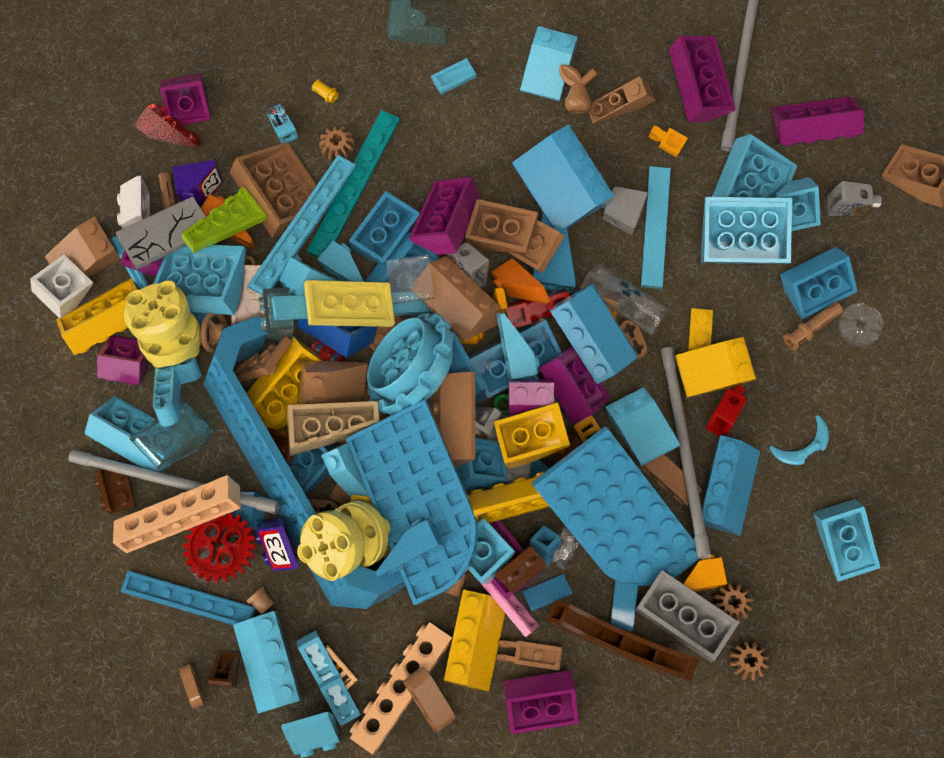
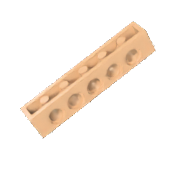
M226 475L114 521L113 544L125 553H129L241 508L240 486Z
M430 622L427 626L423 624L416 634L418 639L415 644L412 645L410 643L403 653L405 658L402 663L399 664L397 662L390 672L392 677L389 682L382 683L376 692L379 695L376 701L368 703L363 711L366 715L361 722L357 720L350 730L352 733L350 739L373 755L413 699L407 688L403 693H396L394 691V685L397 681H404L411 675L407 671L408 664L413 661L417 662L420 667H424L430 674L452 641V637ZM423 643H430L433 646L430 654L424 655L420 652V647ZM384 700H391L393 703V708L388 713H384L381 710V703ZM372 719H377L380 723V727L376 732H370L367 727L368 722Z

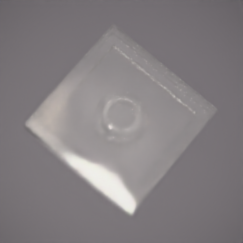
M429 255L386 261L392 304L435 299Z

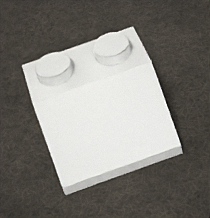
M136 176L120 186V193L117 194V201L120 206L117 222L123 229L150 217V191L142 177Z
M62 255L30 278L31 291L60 319L80 304L93 285V282L65 255Z

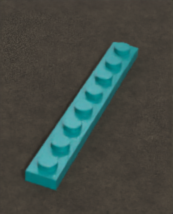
M382 110L380 111L354 161L356 169L332 202L307 250L308 254L319 258L332 241L337 243L400 122L399 117Z

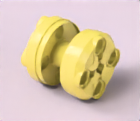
M164 281L151 284L128 294L126 297L127 304L124 309L125 323L131 333L137 338L139 348L144 357L154 367L163 368L176 365L199 354L201 327L195 316L190 312L185 294L174 282Z
M358 500L346 503L334 511H324L312 515L305 522L300 535L298 556L318 576L329 581L337 580L349 575L358 566L365 568L381 560L387 550L388 535L391 530L390 524L386 518H383L368 503Z

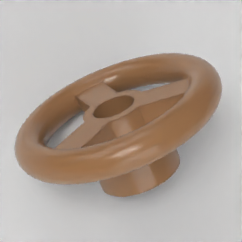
M208 312L202 321L200 329L201 343L204 349L210 353L215 352L222 330L230 327L223 314ZM214 316L218 317L220 324L213 323L211 318ZM207 327L210 335L209 342L207 340Z

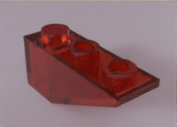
M158 104L147 106L133 125L149 139L190 148H197L203 144L196 133L186 130L181 121L174 117L171 118L166 114V110Z

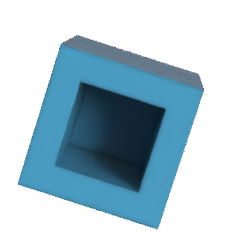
M543 526L530 539V546L536 549L548 566L560 553L562 537L546 526Z

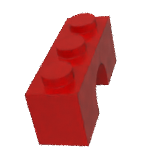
M560 289L547 293L550 300L547 304L524 299L507 303L508 308L505 315L515 328L532 324L531 321L539 318H554L550 311L558 302L569 297V292L566 289Z

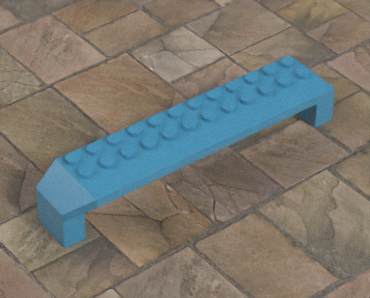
M257 315L222 330L203 385L269 499L280 502L277 513L279 516L283 515L289 534L296 546L299 547L302 528L305 522L312 515H315L316 512L233 372L236 362L260 353L268 335ZM358 566L349 575L334 581L324 579L311 570L330 605L334 607L368 609L400 592L405 587L400 570L386 578H380L376 575L377 570L373 571Z

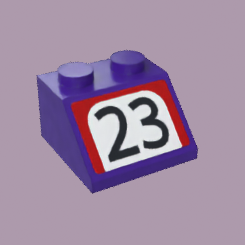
M215 160L173 167L175 190L181 202L194 197L199 206L203 205L210 194L213 196L223 183V178Z
M283 515L257 524V532L254 535L258 545L262 544L265 552L262 553L266 566L270 565L272 571L298 568V555Z

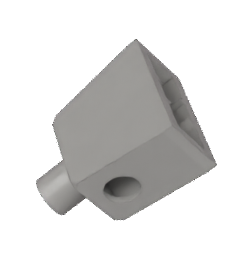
M614 187L612 190L614 197L611 203L603 207L605 209L603 220L633 235L648 193Z

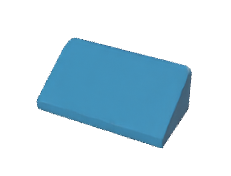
M563 574L522 591L530 612L573 594Z

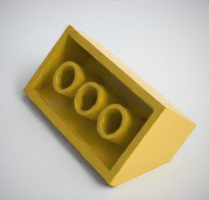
M132 278L72 310L63 318L56 319L61 336L74 356L78 353H85L94 344L102 343L112 334L122 332L128 328L124 320V309L127 304L126 297L130 292L138 290Z
M295 337L291 339V344L277 362L276 370L270 375L266 374L258 378L246 392L265 427L277 431L279 428H284L287 424L288 405H299L298 393L302 361H324L312 349Z
M545 472L536 474L535 478H519L514 480L512 484L505 485L500 483L492 486L490 490L483 491L478 489L470 492L468 497L477 522L479 523L485 518L488 523L550 507L532 485V482Z
M463 590L444 682L489 692L505 612L492 596Z

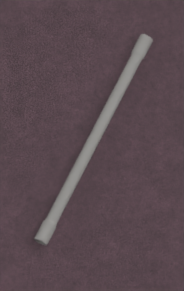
M748 0L731 93L736 110L727 115L720 148L722 151L730 152L735 141L737 118L759 0Z
M665 347L661 349V356L667 377L677 439L680 443L679 450L693 522L697 557L704 559L711 557V551L704 525L677 377L675 354L672 347Z
M72 449L69 454V462L92 466L187 491L205 484L94 456L91 453ZM240 493V504L277 514L280 506L279 501Z

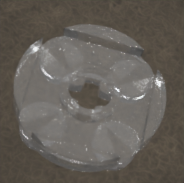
M854 303L848 306L838 320L839 332L851 346H867L874 343L880 336L884 324L880 312L873 306L865 305V303ZM856 320L866 323L863 327L864 329L857 328Z
M564 527L560 537L563 543L561 549L557 548L553 562L557 563L558 568L567 570L569 566L565 564L567 560H573L579 542L569 529Z

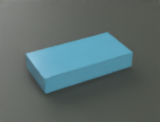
M467 58L431 75V79L440 95L477 77Z

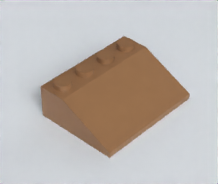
M288 142L237 157L229 172L238 187L244 186L266 213L267 219L262 224L272 238L283 235L317 186Z

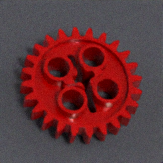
M230 512L227 516L222 515L197 525L196 528H189L192 534L184 536L189 543L182 544L184 549L188 551L182 554L185 558H189L185 563L188 567L192 566L190 571L193 574L197 573L199 579L205 576L207 583H210L212 578H214V582L219 584L220 579L223 578L228 583L229 576H232L235 580L237 579L236 573L238 571L245 574L243 566L251 567L248 559H255L251 551L257 550V547L251 543L256 541V537L251 535L254 532L251 527L247 528L249 523L246 520L241 522L242 517L240 515L234 518L233 512ZM218 530L216 536L208 537L210 531ZM232 536H239L237 542L229 543ZM224 545L223 548L219 547L218 550L216 549L217 546ZM209 550V556L205 559H201V554L204 551ZM227 556H231V561L226 565H222V560Z

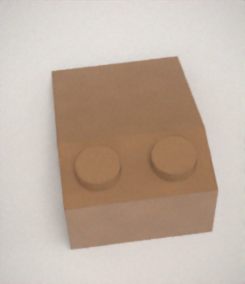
M901 144L881 175L882 179L924 203L943 208L944 156Z
M477 199L465 235L466 242L475 249L489 252L526 253L538 212Z
M95 217L74 228L45 256L48 263L51 264L62 255H65L87 277L94 275L121 259Z
M302 361L298 393L299 405L363 402L367 362Z

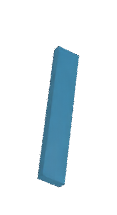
M129 570L121 589L122 593L231 625L253 618L256 610L253 606Z

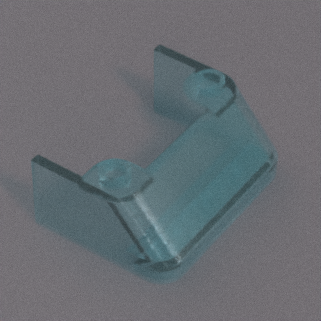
M390 0L386 33L390 40L446 46L445 27L425 25L424 13L420 10L410 9L411 0Z

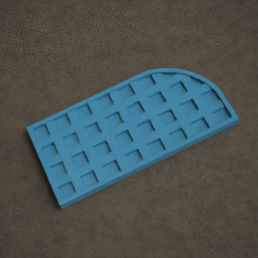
M424 399L414 406L412 405L346 438L373 507L390 524L391 530L388 535V543L391 551L405 531L412 527L411 524L422 518L433 521L444 544V547L400 570L413 605L423 603L455 586L468 570L474 558L478 541V522L473 514L471 502L429 403Z
M606 426L532 482L534 488L607 576L618 582L638 583V586L652 585L662 570L675 578L699 560L695 541Z

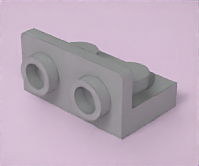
M476 406L475 435H489L494 426V421L498 420L501 412L496 408Z

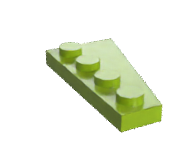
M243 186L236 195L228 197L219 208L215 207L207 217L201 218L182 233V239L190 250L195 253L266 221L267 215Z

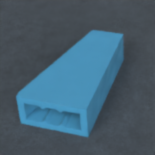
M543 213L541 222L552 228ZM565 229L560 232L565 237L544 272L542 273L534 268L533 277L546 290L566 289L569 293H574L576 281L568 232Z

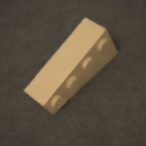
M378 401L288 405L289 456L346 440L347 437L378 423Z

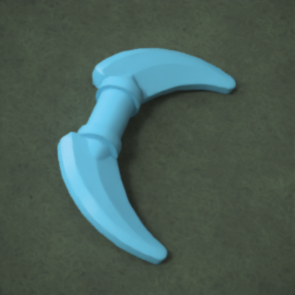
M819 415L815 417L817 421L815 439L804 449L790 452L770 446V451L777 459L784 463L802 465L809 455L815 451H824L827 447L829 431L826 423Z

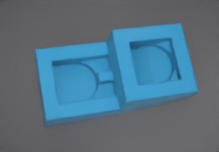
M615 580L611 625L625 631H633L638 583H621Z

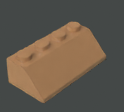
M448 256L431 262L411 286V291L434 313L447 320L451 325L450 329L463 342L498 324L496 313L500 312V306Z
M475 372L448 373L440 387L430 397L429 406L457 468L475 460Z

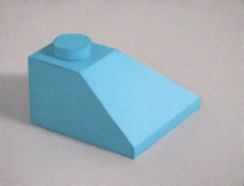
M810 177L790 181L776 193V198H792V231L821 225L819 186Z

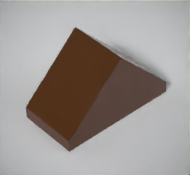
M218 650L208 684L236 688L241 652Z

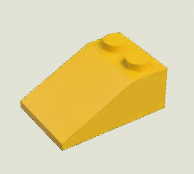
M744 337L675 355L687 398L734 387L735 385H742L756 379Z
M559 403L494 421L503 460L508 469L532 463L570 446Z

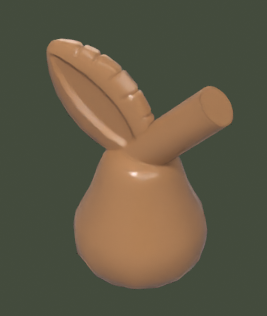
M560 65V76L566 84L571 86L565 99L566 110L572 114L588 112L591 108V99L586 85L597 76L596 71L591 69L581 77L574 67Z

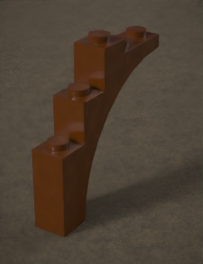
M555 600L547 618L548 622L584 642L600 646L618 657L631 660L649 671L662 675L667 674L691 682L699 659L694 656L672 650L631 634L570 603Z

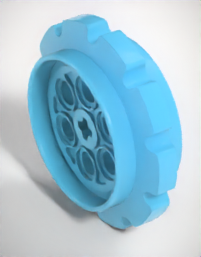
M424 313L415 318H409L400 322L388 332L376 348L368 366L367 392L371 396L369 401H378V411L382 414L388 413L392 416L424 399L428 400L444 381L453 359V332L450 331V323L440 315Z

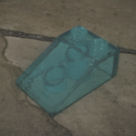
M289 287L263 289L262 297H258L259 310L264 311V318H260L261 331H265L266 338L277 345L284 336H287L290 340L292 339L294 330L293 319L274 320L271 299L273 296H290Z
M184 401L180 403V418L175 424L162 426L157 417L133 434L130 440L158 470H161L203 449L214 431Z

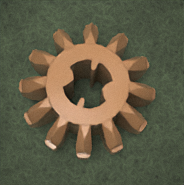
M335 125L333 131L326 128V135L321 134V142H319L322 155L328 156L330 161L337 157V155L347 159V153H353L352 146L355 145L351 132H346L344 127L337 130Z
M728 584L727 590L721 587L719 589L721 595L714 596V599L720 602L714 604V606L721 608L723 612L731 617L733 616L739 622L740 617L743 619L748 617L745 611H752V607L746 603L752 602L753 599L750 597L745 598L749 591L746 589L741 593V585H736L734 590L732 584ZM731 598H733V601L738 602V605L735 606L736 609H734L733 605L728 604Z
M745 641L743 642V648L737 645L735 646L737 653L730 654L731 658L736 659V661L729 663L730 666L737 665L738 667L733 673L737 675L742 671V680H746L749 674L750 680L754 681L756 680V674L759 677L764 676L761 669L766 670L769 668L767 664L763 663V661L769 659V656H761L765 649L762 647L756 650V642H753L751 647H749V643ZM746 655L750 659H754V663L751 664L753 667H750L749 663L745 664L744 659L748 658Z

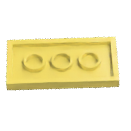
M306 280L304 283L308 325L392 327L395 324L390 283Z

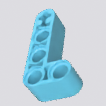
M196 357L172 366L155 367L153 408L162 426H171L180 418L181 384L195 381L202 375Z

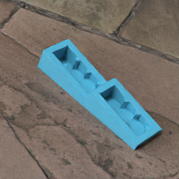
M317 631L297 640V647L340 726L360 716L361 714Z

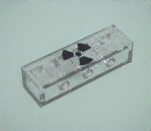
M597 263L588 272L580 289H583L593 283L609 308L651 335L658 329L670 310L600 263Z

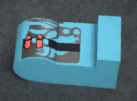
M281 103L265 110L281 144L289 143L298 138L296 129L288 115H286Z

